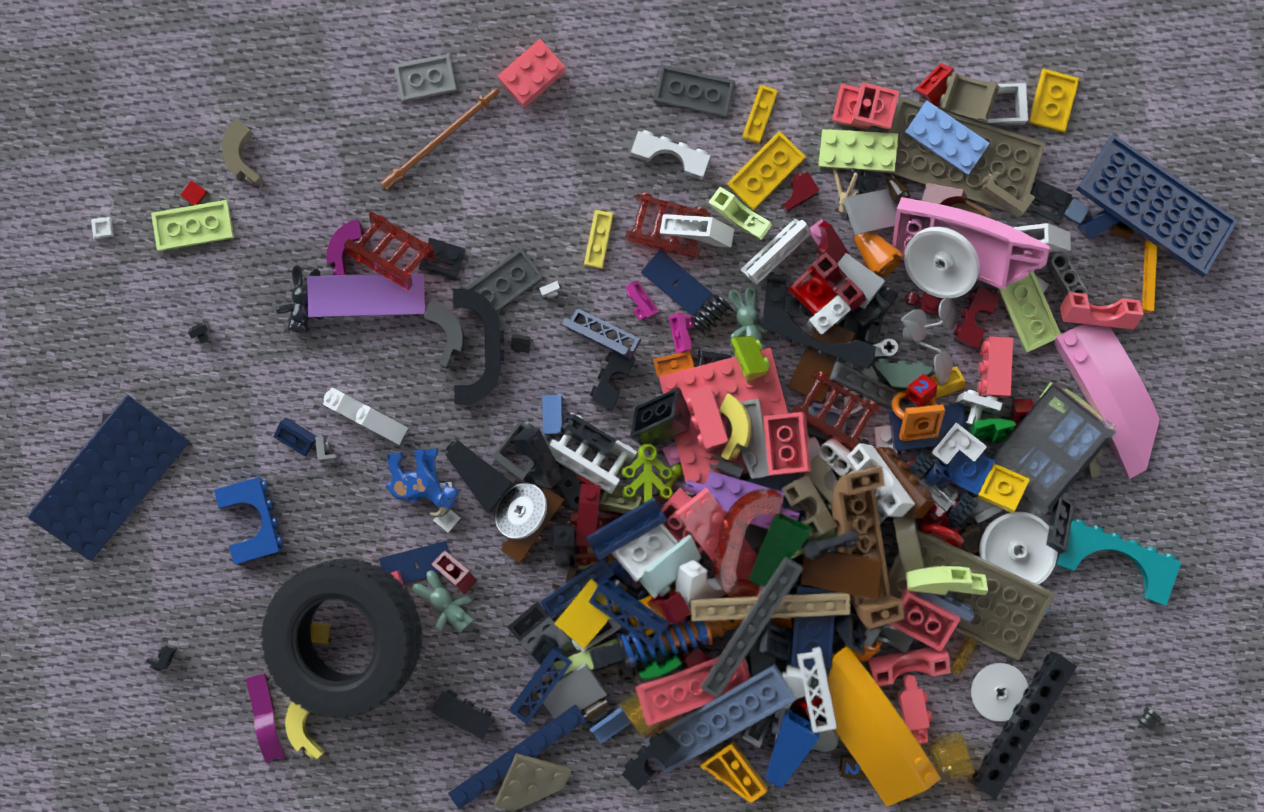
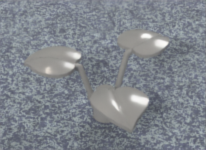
M944 298L939 305L941 321L938 323L926 325V315L921 309L913 310L901 319L905 324L903 329V339L905 341H914L916 345L924 346L938 353L934 357V369L940 386L945 384L952 372V358L949 352L944 351L942 353V350L921 341L926 337L925 329L944 325L945 330H951L955 326L957 308L953 298Z

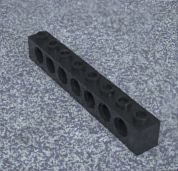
M1052 651L1045 656L1042 667L1034 674L1032 683L1023 692V698L1015 705L1013 714L1004 723L999 737L994 739L991 750L983 757L980 768L974 772L970 782L972 785L994 799L998 797L1077 668L1075 664ZM1054 670L1055 674L1050 678V674ZM1045 687L1044 693L1040 695L1041 688ZM1034 703L1035 707L1030 711V706ZM1022 720H1024L1025 723H1024V725L1020 728V722H1021ZM1014 736V742L1010 744L1009 741ZM1004 753V758L999 761L1000 755ZM994 770L993 776L989 777L990 771Z

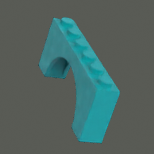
M1076 518L1074 521H1071L1067 549L1062 554L1058 552L1056 566L1075 571L1081 560L1095 551L1112 550L1119 552L1131 559L1139 568L1145 586L1143 599L1159 605H1167L1182 563L1176 560V556L1165 553V555L1159 554V550L1150 546H1147V548L1141 547L1140 542L1131 539L1125 541L1121 535L1113 532L1109 535L1104 533V529L1098 526L1088 527L1085 525V521Z

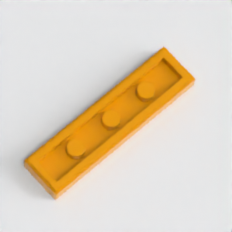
M1146 238L1142 310L1143 313H1151L1154 311L1157 246Z

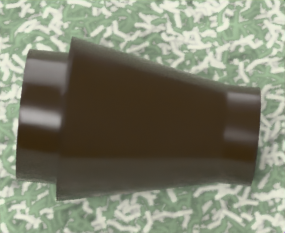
M895 175L885 180L893 201L899 204L901 197L910 198V190Z

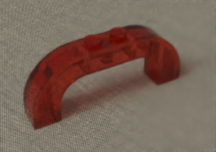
M758 489L744 494L734 502L725 516L722 529L719 531L718 547L714 551L713 569L718 585L730 598L758 597L760 588L750 580L736 578L735 571L745 530L749 522L762 514L779 515L783 496L774 489Z

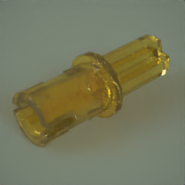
M966 637L960 652H957L958 656L951 668L953 673L957 675L962 674L968 660L972 659L970 657L978 644L977 641Z

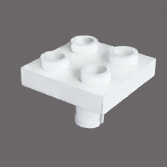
M972 390L959 394L956 403L971 407L968 421L966 422L969 425L980 420L982 411L993 414L1000 411L1002 403L998 402L997 398L992 396L981 397L978 392Z

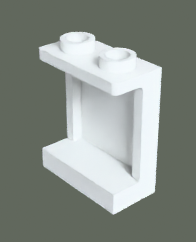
M838 295L810 318L805 327L811 334H813L815 328L820 334H823L831 326L839 324L845 319L850 308Z

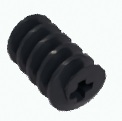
M718 295L714 296L715 302L712 300L708 302L710 307L703 306L704 312L697 311L698 317L694 315L691 317L695 327L704 336H706L704 330L712 331L710 325L717 327L716 319L720 322L723 321L722 314L728 317L727 310L734 312L730 304Z

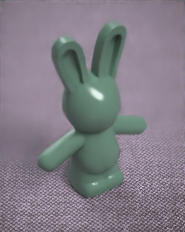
M753 287L746 289L745 306L740 293L736 289L731 290L729 298L737 310V321L742 326L731 334V338L753 336L755 340L759 339L763 349H767L763 344L762 334H770L763 332L765 328L757 324L758 313L755 309V289Z
M428 571L427 580L434 589V592H431L421 584H414L412 587L413 592L428 600L435 610L441 612L435 626L437 631H441L446 620H448L457 630L458 634H461L474 621L461 608V606L472 602V597L465 596L453 601L451 593L443 588L437 574L434 571Z

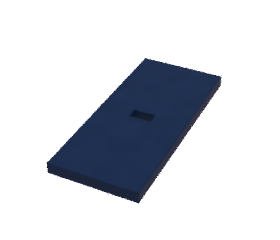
M659 250L640 272L691 316L699 310L712 294L662 250ZM678 279L680 282L675 287L673 283Z
M443 541L379 558L383 571L386 570L389 573L400 571L403 583L405 584L427 578L428 571H434L437 575L441 574L431 564L444 550L449 553L447 542ZM417 560L419 568L415 569L414 561Z

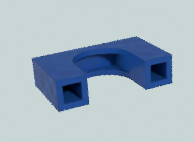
M261 477L214 489L219 509L242 503H250L261 514L262 525L258 534L250 540L229 546L233 564H241L282 552L281 547H284L282 537L277 534L276 529L279 528L277 519L272 516L271 510L274 509L272 500L268 499L266 494L269 491L266 480H263Z

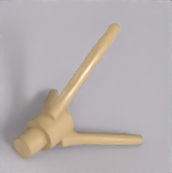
M833 169L840 198L838 211L845 213L846 207L843 199L860 194V192L856 191L850 195L858 174L854 173L847 193H844L838 171Z

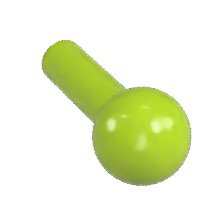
M679 463L670 466L672 476L665 483L670 488H672L676 479L684 474L682 465ZM664 489L663 494L667 496L668 491Z

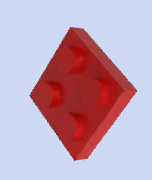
M813 266L788 289L813 315L819 312L837 295L816 272Z

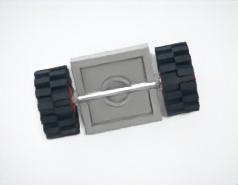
M922 451L908 464V470L920 478V483L923 487L932 492V497L936 500V504L946 512L948 523L954 529L971 514L977 503L967 493L954 501L959 492L950 484L945 489L928 484L924 476L934 462Z

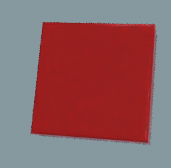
M191 180L180 196L193 205H199L207 191Z

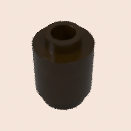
M604 697L584 708L585 713L583 715L588 723L592 722L595 725L610 715L609 712L613 711V709Z

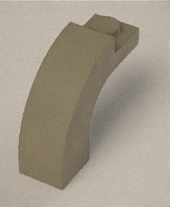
M235 118L228 126L223 137V159L235 177L240 180L245 175L243 178L251 185L256 183L259 186L263 179L245 165L242 157L244 145L254 133Z
M907 512L902 517L893 516L905 574L909 571L924 569V559L918 539L915 518H912Z

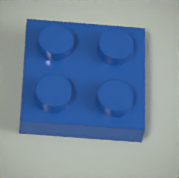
M959 450L948 466V469L954 475L952 483L978 495L995 460L981 454L974 462Z

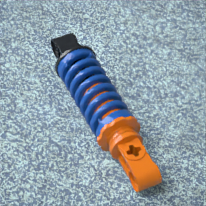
M688 615V620L686 619L679 624H670L653 647L631 632L626 636L619 633L616 634L617 643L595 648L589 651L594 671L603 670L619 663H623L625 668L630 670V668L638 665V656L641 657L642 662L645 664L648 662V653L651 654L654 661L658 659V650L665 658L668 656L667 651L672 650L674 655L677 654L678 647H682L684 652L688 650V644H692L694 649L697 648L698 641L700 644L703 643V645H712L713 637H722L724 632L739 628L744 619H735L733 623L727 620L692 621L691 615ZM656 632L648 635V637L653 639Z

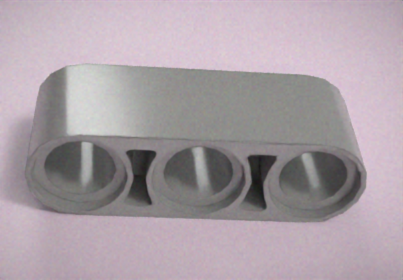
M1057 253L1052 256L1048 261V267L1065 297L1068 292L1075 291L1087 294L1088 297V291L1069 258L1063 253ZM1055 259H1060V260H1061V262H1062V266H1061V267H1057V266L1055 265V263H1054V260H1055ZM1065 275H1068V276L1071 277V279H1072L1071 284H1068V283L1065 282V280H1064V276H1065Z

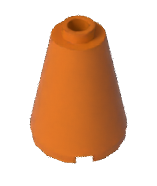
M874 231L855 235L854 242L867 268L877 276L883 275L885 277L901 264L899 259H904V254Z

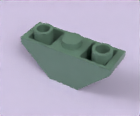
M878 359V362H874L872 368L889 387L895 389H907L910 383L923 373L927 376L933 368L927 366V363L917 362L916 365H908V361H897V364L889 363L887 359Z

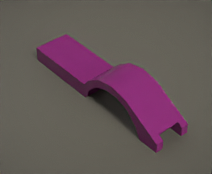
M266 673L245 678L254 713L256 736L265 763H270L271 759L279 757L281 760L286 759L276 732L275 711Z

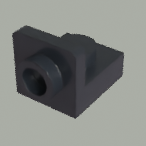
M171 644L165 645L159 651V661L154 658H147L146 663L151 664L150 668L156 671L168 669L177 647Z

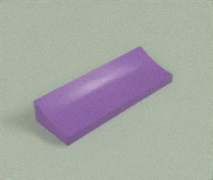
M424 273L307 276L308 317L425 314Z

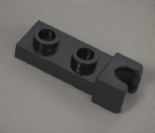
M854 530L821 542L812 540L803 543V549L806 558L813 561L824 557L823 553L832 554L837 552L838 548L844 546L845 548L854 547L857 545L856 542L861 540L859 533Z

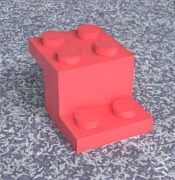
M862 82L860 88L841 84L832 122L869 130L871 125L890 130L900 91Z

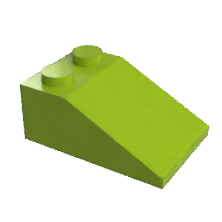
M753 336L731 338L732 349L747 383L769 374L768 368H770L767 357L763 358L760 353L763 348L759 339L755 340Z

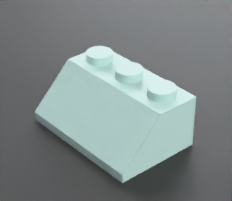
M690 534L643 573L640 583L654 599L659 595L663 597L671 590L669 587L673 583H677L680 566L692 560L697 563L700 561L701 556Z

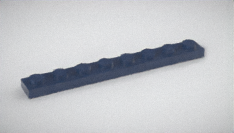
M576 704L451 790L448 795L458 809L462 808L506 777L516 753L534 758L586 722V718Z

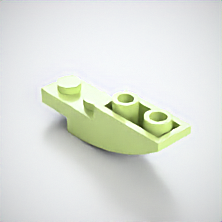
M931 567L906 573L907 586L910 591L946 595L948 590L986 595L988 592L986 576L970 573V568Z

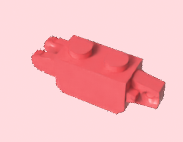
M906 674L902 680L904 690L900 691L897 695L902 720L919 744L928 742L927 728L930 727L929 722H932L931 713L926 709L925 704L928 702L927 693L918 687L914 675Z

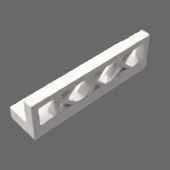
M795 218L740 269L741 272L757 285L812 234L807 223L803 220L799 222Z
M820 647L813 648V652L797 655L813 733L837 728ZM814 657L815 665L810 671L804 667L802 659ZM811 675L819 680L815 690L807 685ZM815 694L823 699L819 709L811 704ZM819 713L826 717L827 725L816 727L815 719Z

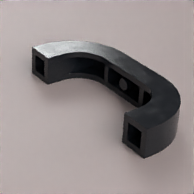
M453 289V308L474 310L480 314L484 322V373L473 384L454 385L455 404H470L486 397L497 384L501 371V361H504V350H501L500 342H504V331H500L498 314L486 297L469 289Z

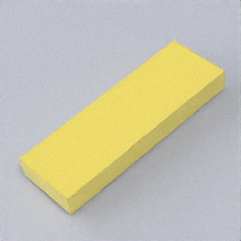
M595 210L584 266L603 269L614 213Z

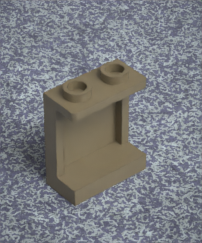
M953 72L952 76H949L947 79L946 87L948 88L946 94H943L940 100L942 110L988 123L1000 88L996 82L989 81L988 83Z
M996 171L993 174L989 173L980 183L982 186L980 192L1016 217L1022 215L1035 198L1030 193H1027L1018 200L994 183L999 172Z

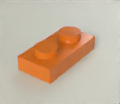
M690 350L653 359L657 379L660 376L694 368Z

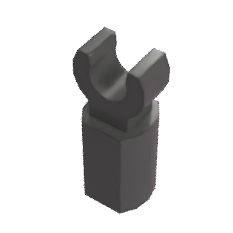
M713 455L714 458L719 460V463L717 465L710 463L709 466L712 469L720 468L722 469L721 472L740 479L744 467L729 460L723 461L720 455Z

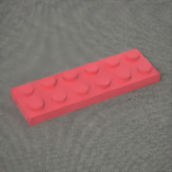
M705 488L675 513L740 596L753 585L752 581L748 580L757 559V554L711 492Z
M719 657L635 687L646 725L650 726L706 705L717 697L701 689V684ZM745 657L719 696L750 679Z

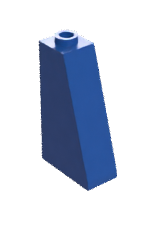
M788 709L784 711L765 777L772 785H777L780 788H783L818 741L820 732L813 733L811 722Z

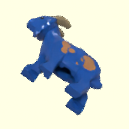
M438 448L427 450V454L426 449L414 451L417 464L415 472H404L400 467L403 452L388 454L387 460L392 481L386 484V489H389L391 495L397 499H407L408 502L419 501V497H427L440 508L438 512L430 513V516L443 517L447 515L455 503L458 490L457 488H451L448 483H445V490L442 492L435 466Z

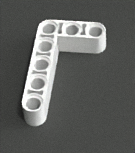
M836 439L827 440L819 448L818 453L821 459L841 477L858 472L847 458L851 452ZM827 447L831 448L833 453L829 452ZM841 460H844L847 463V466H845ZM875 488L878 515L881 524L882 521L888 516V514L884 510L882 505L879 503V500L881 498L880 492L877 488Z

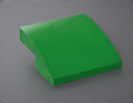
M1004 419L979 420L973 422L969 433L979 441L988 439L989 444L993 445L1005 441L1012 433L1015 423Z
M673 653L661 663L652 659L639 669L640 676L645 679L663 675L679 666L681 662L679 657Z

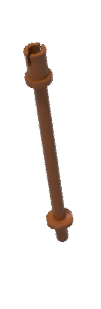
M494 88L484 97L478 95L479 101L402 167H394L392 169L393 172L380 181L383 187L389 191L400 180L403 181L406 172L483 107L489 109L488 103L499 94V89Z

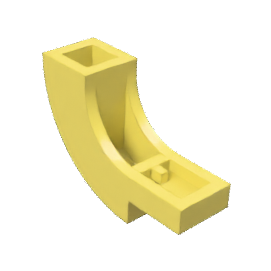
M727 394L719 411L724 413L731 421L732 435L721 457L732 461L740 452V444L748 447L751 439L752 425L745 406L736 397Z
M291 702L285 723L288 739L296 751L304 747L306 748L304 750L310 758L313 759L315 757L318 759L325 751L307 733L306 718L309 712L300 708V705Z

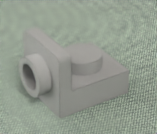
M324 436L315 437L317 459L323 461V464L335 463L334 459H339V455H327V452L330 451L329 440H326Z

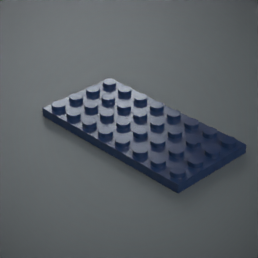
M1114 134L1110 136L1076 188L1082 195L1202 278L1208 273L1238 222L1236 218Z
M127 394L27 514V518L89 561H92L190 440Z

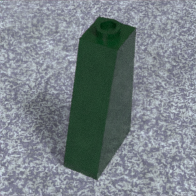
M777 512L748 580L752 581L756 586L766 587L785 557L788 559L792 558L809 538L813 527Z

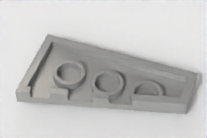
M760 399L742 401L741 403L749 413L752 425L751 439L748 447L741 444L739 446L742 457L752 479L768 477L770 475ZM727 417V419H728L727 421H728V423H729V426H730V428L732 429L731 421H730L729 418Z

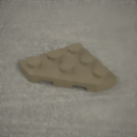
M516 753L494 802L495 807L516 811L564 789L571 773L570 768Z

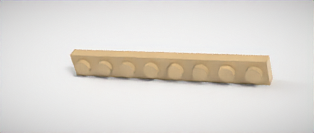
M836 593L785 596L771 618L850 614V595ZM758 597L691 600V620L745 619Z

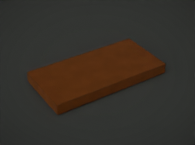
M834 324L823 334H820L815 328L811 337L826 343L844 344L852 342L856 333ZM811 347L810 350L805 349L788 387L823 403L833 383L830 380V376L836 362V356L828 354V357L817 353L818 349Z
M804 552L801 585L876 600L879 598L883 560L835 552L832 554L823 553L824 557L810 561L806 558Z

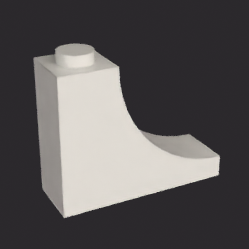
M663 214L660 233L694 239L717 247H731L734 228L713 217Z
M694 560L679 567L675 592H681L690 611L691 600L717 599L728 594L730 586L718 577L707 579V570Z

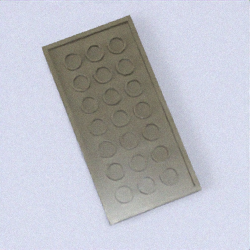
M900 97L889 133H897L899 135L895 173H884L925 186L927 183L963 189L968 200L1006 212L1009 211L980 192L982 188L980 183L989 173L993 174L996 171L999 172L994 183L1018 200L1027 193H1030L1046 143L943 111L990 143L971 172L966 175L905 134V131L924 104Z
M917 529L925 568L967 567L970 568V573L986 576L988 587L986 595L948 590L947 593L953 595L955 600L967 602L974 611V617L970 622L960 617V621L954 630L1020 660L1055 593ZM900 551L887 574L890 595L898 599L907 587V579Z

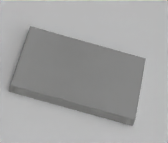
M846 253L838 265L848 278L865 294L867 300L860 305L861 308L865 309L884 285L885 281L852 258L850 254Z

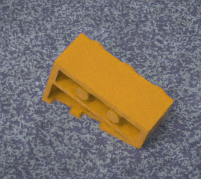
M731 740L706 758L700 765L702 769L710 772L716 779L728 785L750 803L767 792L768 786L734 740Z

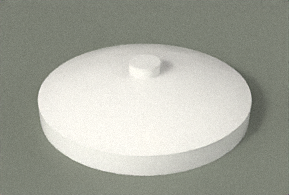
M930 227L921 230L914 235L905 249L904 263L908 275L920 289L930 295L939 298H956L967 293L978 279L980 262L976 250L965 237L951 229Z
M1025 512L1007 513L993 520L982 535L979 549L981 559L1037 585L1046 580L1053 571L1058 552L1046 545L1049 526L1039 517Z

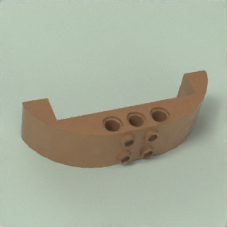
M882 466L842 476L834 489L832 504L833 520L836 524L834 528L835 537L855 530L859 533L861 540L856 542L857 545L854 547L845 548L844 546L838 548V552L883 560L879 598L876 600L849 594L850 601L857 615L868 629L904 619L902 600L890 595L875 488L885 486Z

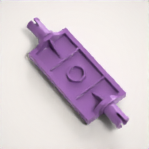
M709 471L707 481L704 484L688 479L686 481L685 492L699 494L707 488L731 519L768 530L777 512L798 521L800 512L783 508V492Z

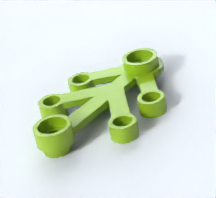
M642 445L638 450V458L630 466L622 470V475L625 478L633 477L635 470L642 464L644 471L630 485L623 488V495L627 498L634 496L635 491L644 483V503L652 499V484L659 490L661 498L671 497L672 489L666 486L652 472V465L659 470V476L664 480L672 476L671 469L665 467L657 458V450L653 445ZM645 450L649 452V457L645 456ZM627 469L631 470L630 476L626 473ZM664 470L668 472L667 477L663 475ZM627 488L631 489V495L627 494ZM664 489L668 491L667 496L663 494Z

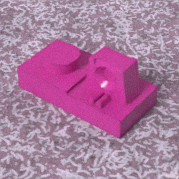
M639 281L632 282L625 287L630 299L638 304L633 312L639 320L645 317L649 318L659 312Z
M683 312L669 316L676 353L691 350L692 341L687 330L693 327L691 316H684Z

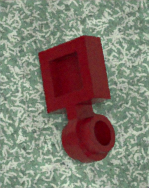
M908 292V295H905L906 304L917 306V303H919V309L925 313L939 314V305L942 298L935 297L926 292H923L922 299L919 298V294L914 292Z

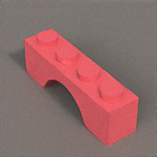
M1068 292L1060 305L1064 322L1134 330L1144 316L1140 300L1122 298L1111 305L1095 306L1089 303L1087 294Z
M932 647L906 651V653L899 652L872 657L868 660L869 674L878 686L894 684L895 679L899 675L910 671L925 672L930 676L951 673L950 659L945 647L941 652Z

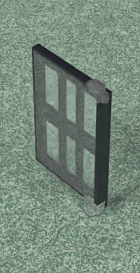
M1053 382L991 459L995 460V464L1030 479L1023 497L1030 502L1027 505V509L1033 515L1042 519L1116 433L1114 430L1115 425L1107 419L1105 421L1101 420Z

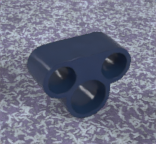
M938 458L927 470L924 478L928 484L945 489L954 480V475L948 469V465Z

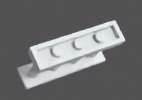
M564 434L560 442L552 440L549 448L557 462L595 485L601 486L602 489L612 494L620 480L615 476L623 463L627 461L631 464L637 453L629 445H625L617 440L610 452L619 457L611 470L607 472L599 467L605 457L599 452L593 462H590L582 457L589 446L581 443L576 452L566 447L572 436Z

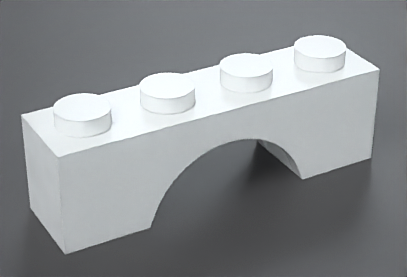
M643 130V132L638 131L631 150L632 157L649 162L658 154H672L683 164L685 175L703 180L710 159V155H707L706 151L690 149V146L684 143H672L671 139L663 136L661 138L655 137L653 133Z
M859 443L847 456L857 471L882 466L885 486L877 489L881 496L879 503L889 516L902 517L915 505L873 445Z
M787 665L786 673L782 672L784 680L796 699L806 696L800 667ZM811 677L807 681L808 686H810ZM793 702L775 711L777 721L773 722L771 732L775 734V740L784 711L786 709L790 710Z

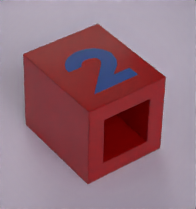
M924 373L907 386L906 397L917 407H923L937 395L935 380L929 378Z

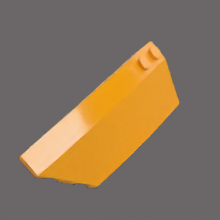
M846 646L832 656L827 683L837 727L834 730L858 763L885 806L888 807L924 792L938 782L941 778L919 743L851 649Z

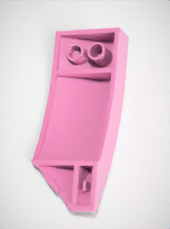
M901 197L897 207L892 245L903 254L915 234L926 228L943 227L961 234L976 250L980 262L978 280L998 287L1001 290L1007 288V285L1014 281L1017 282L1030 275V272L1046 266L1050 246L1011 226L958 208Z
M1083 324L1057 336L1053 344L1076 380L1088 404L1101 416L1106 424L1116 431L1108 443L1125 474L1131 479L1146 471L1160 418L1140 376L1111 327Z

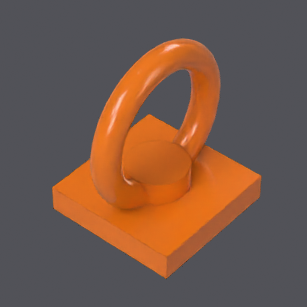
M907 390L897 393L892 400V409L903 420L899 434L901 441L938 437L945 413L944 406L937 405L935 400L932 399L927 403L929 406L906 408L904 412L900 408L899 403L902 399L906 398Z

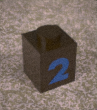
M841 755L838 775L845 778L864 780L866 775L855 759Z

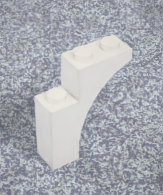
M331 388L324 396L323 405L398 445L408 430V427L334 388Z

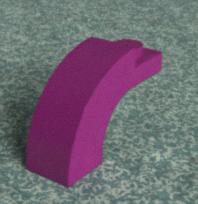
M359 219L352 220L341 226L334 233L328 244L326 259L329 266L335 265L333 267V275H347L345 254L351 245L364 241Z

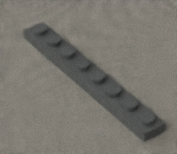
M787 557L783 559L701 684V689L717 698L719 697L803 570L802 566Z

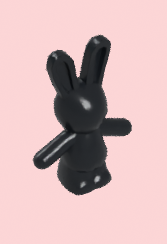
M296 265L292 269L294 284L292 291L293 303L278 306L276 312L278 314L291 312L287 330L306 334L308 332L309 320L307 283L303 285L302 270L300 266ZM312 270L309 276H320V270ZM314 317L318 320L324 319V317Z

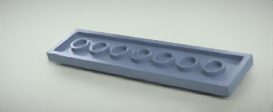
M773 665L658 731L660 734L665 730L681 747L664 765L658 759L656 761L664 774L793 702L796 697L776 665ZM653 735L649 736L644 740L647 746L651 744L649 739Z

